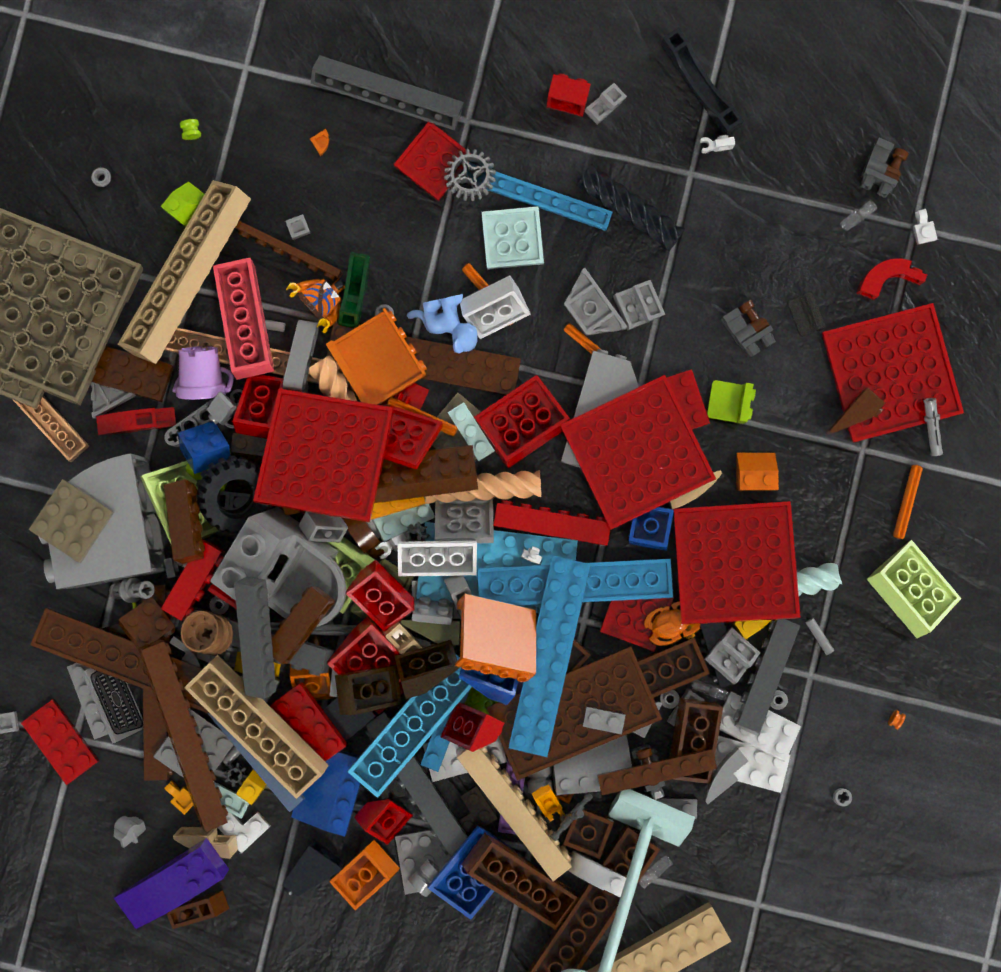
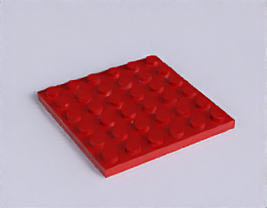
M933 303L822 332L843 412L866 388H869L885 402L882 406L884 410L877 418L873 416L870 419L848 427L852 443L926 424L927 422L924 421L926 413L923 400L927 398H935L937 400V412L940 415V420L964 413Z
M665 375L560 425L610 530L716 480Z
M279 388L253 501L266 505L371 522L394 408Z
M791 501L674 509L682 625L800 618Z

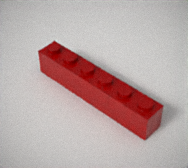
M502 500L501 503H497L493 525L495 527L608 546L610 527L603 517H596V520L588 519L589 515L577 513L576 517L570 516V512L563 510L553 513L550 512V508L539 507V510L531 509L532 505L521 503L520 507L513 506L511 501Z

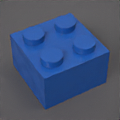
M213 421L178 432L180 450L194 474L210 469L208 465L212 462L214 465L219 463L218 459L222 457L228 460L230 456L229 444Z
M658 507L633 519L629 544L667 551L674 510Z

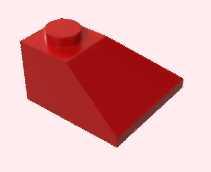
M390 799L366 803L354 818L365 832L388 845L413 815Z

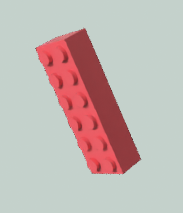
M245 258L214 265L213 270L232 374L238 380L274 372L256 268L251 258Z

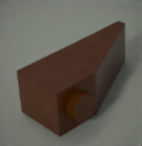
M869 388L864 389L826 433L830 435L870 419L873 416L877 418L884 410L882 406L885 402Z
M221 890L184 903L168 912L167 916L172 929L214 918L228 910L229 906L224 892Z

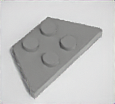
M586 268L582 269L580 276L564 303V306L581 330L588 336L627 329V325Z
M91 382L92 417L96 419V416L109 412L136 395Z

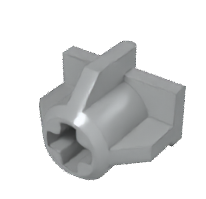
M122 816L115 822L114 837L120 841L123 848L131 842L136 844L138 843L137 837L146 830L145 823L138 817Z

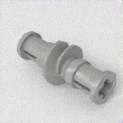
M126 578L121 583H113L109 591L113 599H123L128 603H134L141 598L147 599L152 597L154 586L149 581L141 582L137 578Z

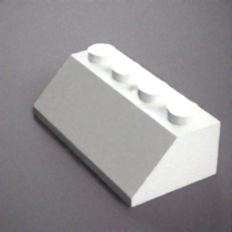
M477 541L398 542V576L476 575Z

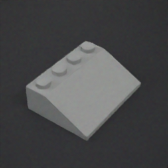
M627 735L553 765V792L556 795L600 791L598 774L632 767Z

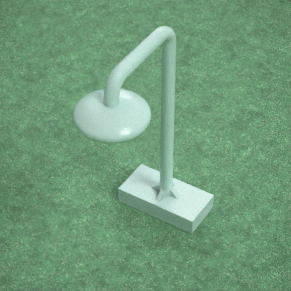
M631 789L619 791L611 803L608 817L641 831L598 972H611L651 835L679 847L691 832L695 817ZM566 969V970H563V971H561V972H588V971H584V970H580V969Z

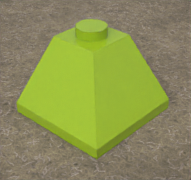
M188 181L174 190L161 207L186 227L205 194Z

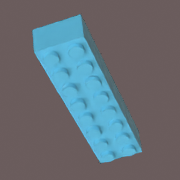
M461 667L427 693L409 698L349 768L348 773L377 798L471 689L472 686L459 678Z

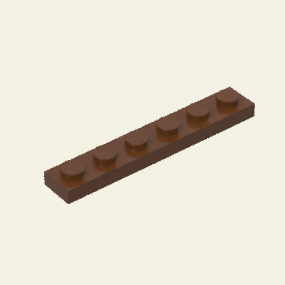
M238 221L235 227L239 231L238 235L246 239L251 237L256 240V244L262 247L268 245L273 248V252L281 256L284 253L290 256L289 259L297 264L303 262L307 264L306 267L314 272L319 270L324 273L323 276L334 281V278L340 280L343 274L340 269L241 221Z
M707 749L598 774L597 777L601 795L715 770L717 766L713 749Z

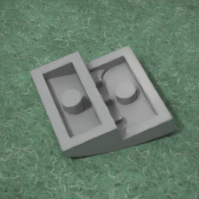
M651 280L613 295L621 317L627 325V331L665 315Z
M731 627L712 648L705 660L732 684H736L746 669L752 666L760 652Z

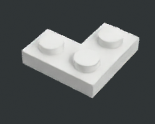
M259 812L252 816L245 824L235 815L228 813V816H226L228 823L217 828L224 835H236L238 850L240 853H243L271 825Z

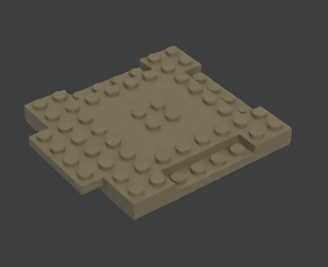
M0 208V395L37 409L44 392L81 406L96 373L95 368L126 302H129L142 274V265Z

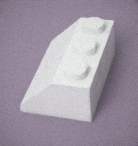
M510 275L463 298L460 303L462 316L469 324L476 326L477 335L480 339L531 315L518 286Z

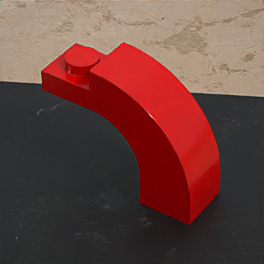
M899 258L886 260L876 265L863 277L856 293L874 300L879 296L883 283L889 278H902L921 285L925 282L927 274L922 273L923 271L919 268H910L911 260Z

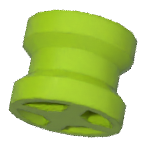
M188 119L180 122V128L183 129L182 139L193 140L201 137V132L198 130V120Z

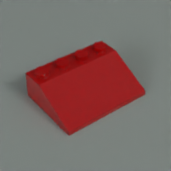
M535 375L474 416L477 424L507 468H510L563 432L560 425L570 420L569 416L538 375Z
M202 540L205 546L204 558L187 563L161 607L163 611L181 621L194 612L195 609L192 607L196 601L199 602L205 593L203 591L205 585L211 583L210 580L214 575L213 572L216 566L219 567L224 559L223 554L225 552L212 541Z
M367 616L350 632L328 660L327 664L337 674L396 665L394 656L400 655V653L384 636L382 630ZM398 673L400 693L403 694L404 691ZM386 708L378 709V710H375V711H376L378 714H380V713H381L383 710H385Z

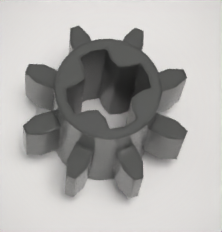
M420 522L416 523L415 526L410 524L407 527L409 531L404 533L407 536V542L426 541L425 539L430 536L426 533L427 526H421Z
M240 762L235 767L233 764H229L230 771H224V774L227 775L225 782H232V787L237 782L242 786L244 783L242 779L248 777L245 774L247 767L242 768ZM239 771L240 775L234 778L232 774Z

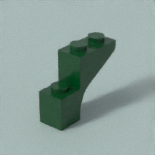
M354 252L350 254L345 291L339 310L338 325L356 328L359 325L362 315L363 298L368 286L369 255Z

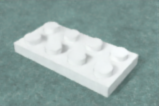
M730 692L723 706L720 730L785 762L801 726L768 710L760 734L754 735L734 726L736 721L733 718L737 709L740 710L742 702H740L741 696Z
M498 736L495 742L487 745V750L490 755L493 753L499 761L498 764L507 762V758ZM452 742L449 743L439 772L429 769L432 782L468 773L457 759L456 749L460 746ZM428 743L423 744L424 752L427 749Z
M718 736L715 754L717 767L726 755L737 747L748 760L745 765L734 773L738 781L781 793L790 755L783 762L745 742Z

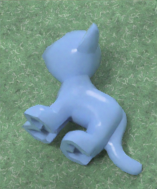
M463 294L424 302V312L412 310L407 313L408 319L420 318L429 333H451L453 350L458 354L471 351L477 344L476 326L469 323H460L457 306L462 302ZM442 306L443 312L438 313V309Z

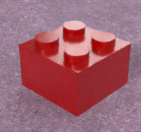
M553 74L547 98V108L583 117L591 84L587 83L584 79L577 78L574 80L565 74Z

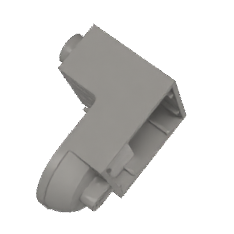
M279 507L248 517L210 580L211 583L236 600L235 582L245 577L265 579L268 590V606L286 619L291 614V608L303 598L302 593L308 587L318 586L334 599L335 603L317 627L335 618L342 609L346 598L345 578L342 570L334 561L339 551L327 542L308 541L298 526L300 523L290 515H285V512ZM284 554L289 557V560L274 582L267 578V576L273 570L279 556Z

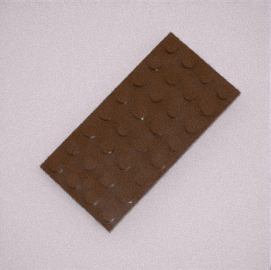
M631 646L566 673L548 757L509 748L521 693L516 694L507 705L497 702L487 707L490 716L504 722L499 738L517 781L662 720ZM586 706L625 714L622 735L583 727Z

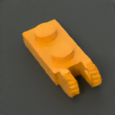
M549 784L531 793L542 813L550 822L554 820L553 813L558 812L560 816L564 815L562 806Z

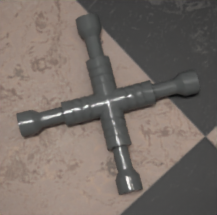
M587 792L584 795V799L570 813L560 817L562 822L559 825L560 827L550 836L554 841L559 839L562 831L566 830L574 820L584 816L582 811L584 805L593 798L590 793Z

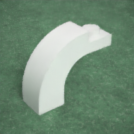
M572 850L570 854L572 867L568 870L569 872L602 890L621 897L626 881L625 876L598 864L591 857L581 852Z

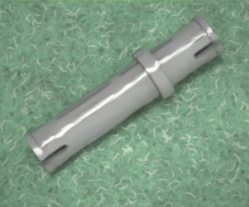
M927 398L923 400L926 413L924 421L927 422L930 455L940 456L943 454L937 400L935 398Z

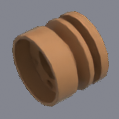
M197 611L190 614L183 622L181 639L186 648L193 652L216 656L229 648L233 639V629L230 622L223 616L206 611Z

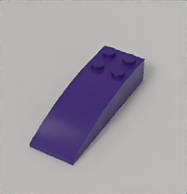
M206 838L116 895L114 900L135 929L165 915L221 881L229 871V868Z

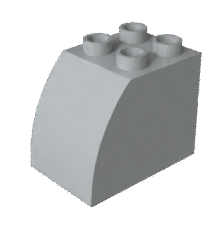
M131 453L117 456L89 467L68 481L112 510L114 514L81 563L39 537L42 544H49L51 559L44 561V573L49 583L55 582L56 589L81 588L124 580L126 578L166 572L164 564L166 557L159 517L140 476L151 472L149 459Z

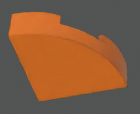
M326 129L310 138L320 156L325 153L329 145V135Z

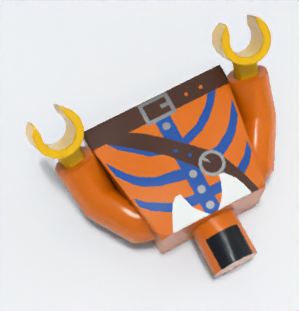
M325 279L306 280L297 284L290 283L287 286L286 290L292 289L294 291L289 295L290 297H294L299 293V298L319 320L316 327H325L323 333H326L328 328L339 320L342 299L338 294L345 289V285L339 279L331 286Z

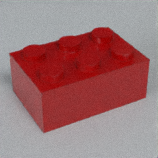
M266 375L247 377L233 418L236 433L261 438L268 437L278 389H283V378Z

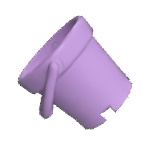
M202 346L178 350L179 376L173 387L176 397L191 400L215 398L219 392L226 395L227 392L231 391L234 376L230 370L220 367L218 347L208 346V350H206ZM221 372L226 373L229 377L227 387L226 383L223 382Z

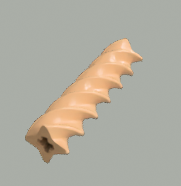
M330 355L309 367L310 375L319 381V389L323 395L357 401L355 393L347 387L346 378L337 371L336 362Z
M540 470L534 473L520 471L514 475L509 472H501L495 476L490 473H481L477 475L478 490L426 496L425 498L426 504H430L437 500L449 503L456 499L468 502L475 498L486 501L494 497L499 499H510L513 496L529 498L532 495L541 497Z

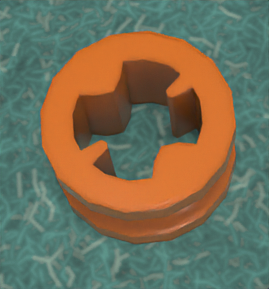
M895 710L889 718L888 725H894V728L898 730L902 726L906 715L903 713L899 714V711Z

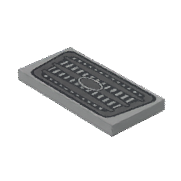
M91 668L82 671L112 744L143 729L142 715L127 682Z

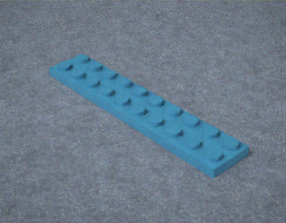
M552 556L536 626V674L529 681L523 682L509 743L510 749L548 757L591 564Z
M671 559L587 563L591 564L583 602L673 598ZM550 565L478 568V595L482 598L516 606L541 605Z

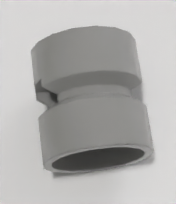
M552 766L528 776L530 777V780L527 782L528 793H533L538 788L548 784L553 790V781L549 779L552 776Z
M427 859L421 865V871H415L409 878L412 886L425 897L432 892L427 886L441 871L430 859Z

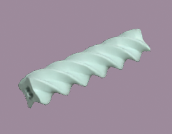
M834 563L822 564L817 568L807 567L797 572L799 596L802 593L814 595L821 588L832 591L839 584L842 585L838 565Z

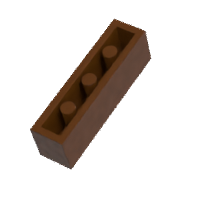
M183 479L164 485L173 560L185 564L203 559L205 546L201 537L202 525L199 522L200 508L197 504V488L195 483Z
M318 586L308 587L302 593L303 598L291 608V614L279 624L278 628L280 629L277 633L271 636L273 657L281 664L290 663L335 603V600Z

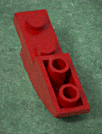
M174 407L139 409L96 416L98 436L171 428L176 425Z

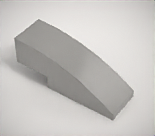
M737 747L726 755L713 773L711 784L707 785L703 797L707 804L738 781L734 773L745 765L748 760Z

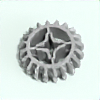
M466 149L465 155L459 151V158L453 155L452 159L454 162H447V165L451 168H445L447 175L444 178L448 181L446 186L452 187L450 190L452 194L458 191L456 194L457 198H460L463 194L464 201H467L468 196H471V201H474L475 195L482 199L481 192L488 195L486 188L493 189L491 183L496 181V178L493 177L496 174V170L492 169L494 164L488 163L490 161L489 157L483 159V152L477 155L476 149L473 150V154H470L469 149ZM468 162H476L482 167H472ZM462 164L464 171L459 174V177L454 178L456 169ZM467 169L471 174L474 173L473 181L472 178L467 177ZM486 172L484 182L478 186L477 178L481 176V173ZM459 183H468L473 189L463 188Z

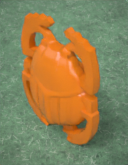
M679 601L671 605L672 610H670L669 606L652 611L647 615L644 626L653 632L652 637L649 638L652 643L658 646H667L682 638L680 634L682 633L684 637L694 634L700 629V624H693V628L690 631H686L689 625L681 624V610L677 609L680 606ZM658 612H660V614H658V615L655 617V619H654V621H653V623H652V622H651L652 618L655 616V614H657ZM658 638L671 639V641H661Z

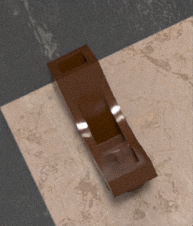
M342 518L348 526L347 530L364 553L373 559L384 554L383 549H375L382 542L367 522Z

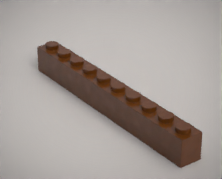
M153 585L154 594L152 598L160 608L172 590L169 589V585ZM163 611L166 614V616L171 620L172 615ZM173 634L170 635V636H169L168 638H166L165 640H163L164 643H168V644H169V647H170V643H169V642H170V639H172ZM170 647L171 654L169 655L173 657V648ZM143 689L144 781L168 780L171 778V775H174V771L153 757L168 736V732L154 693Z
M161 639L138 647L201 828L208 832L228 823L226 819L228 812L225 805H221L220 798H222L220 789L218 787L215 788L213 781L216 780L214 772L208 768L209 757L206 751H202L201 745H203L201 735L199 733L196 734L194 728L197 726L196 720L193 715L190 716L189 714L190 703L187 697H183L182 691L184 686L180 679L177 680L175 674L178 672L177 666L174 661L170 660L169 654H171L169 644L164 643Z

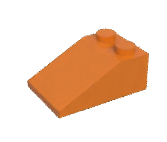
M373 840L329 882L350 906L356 910L387 883L400 867Z

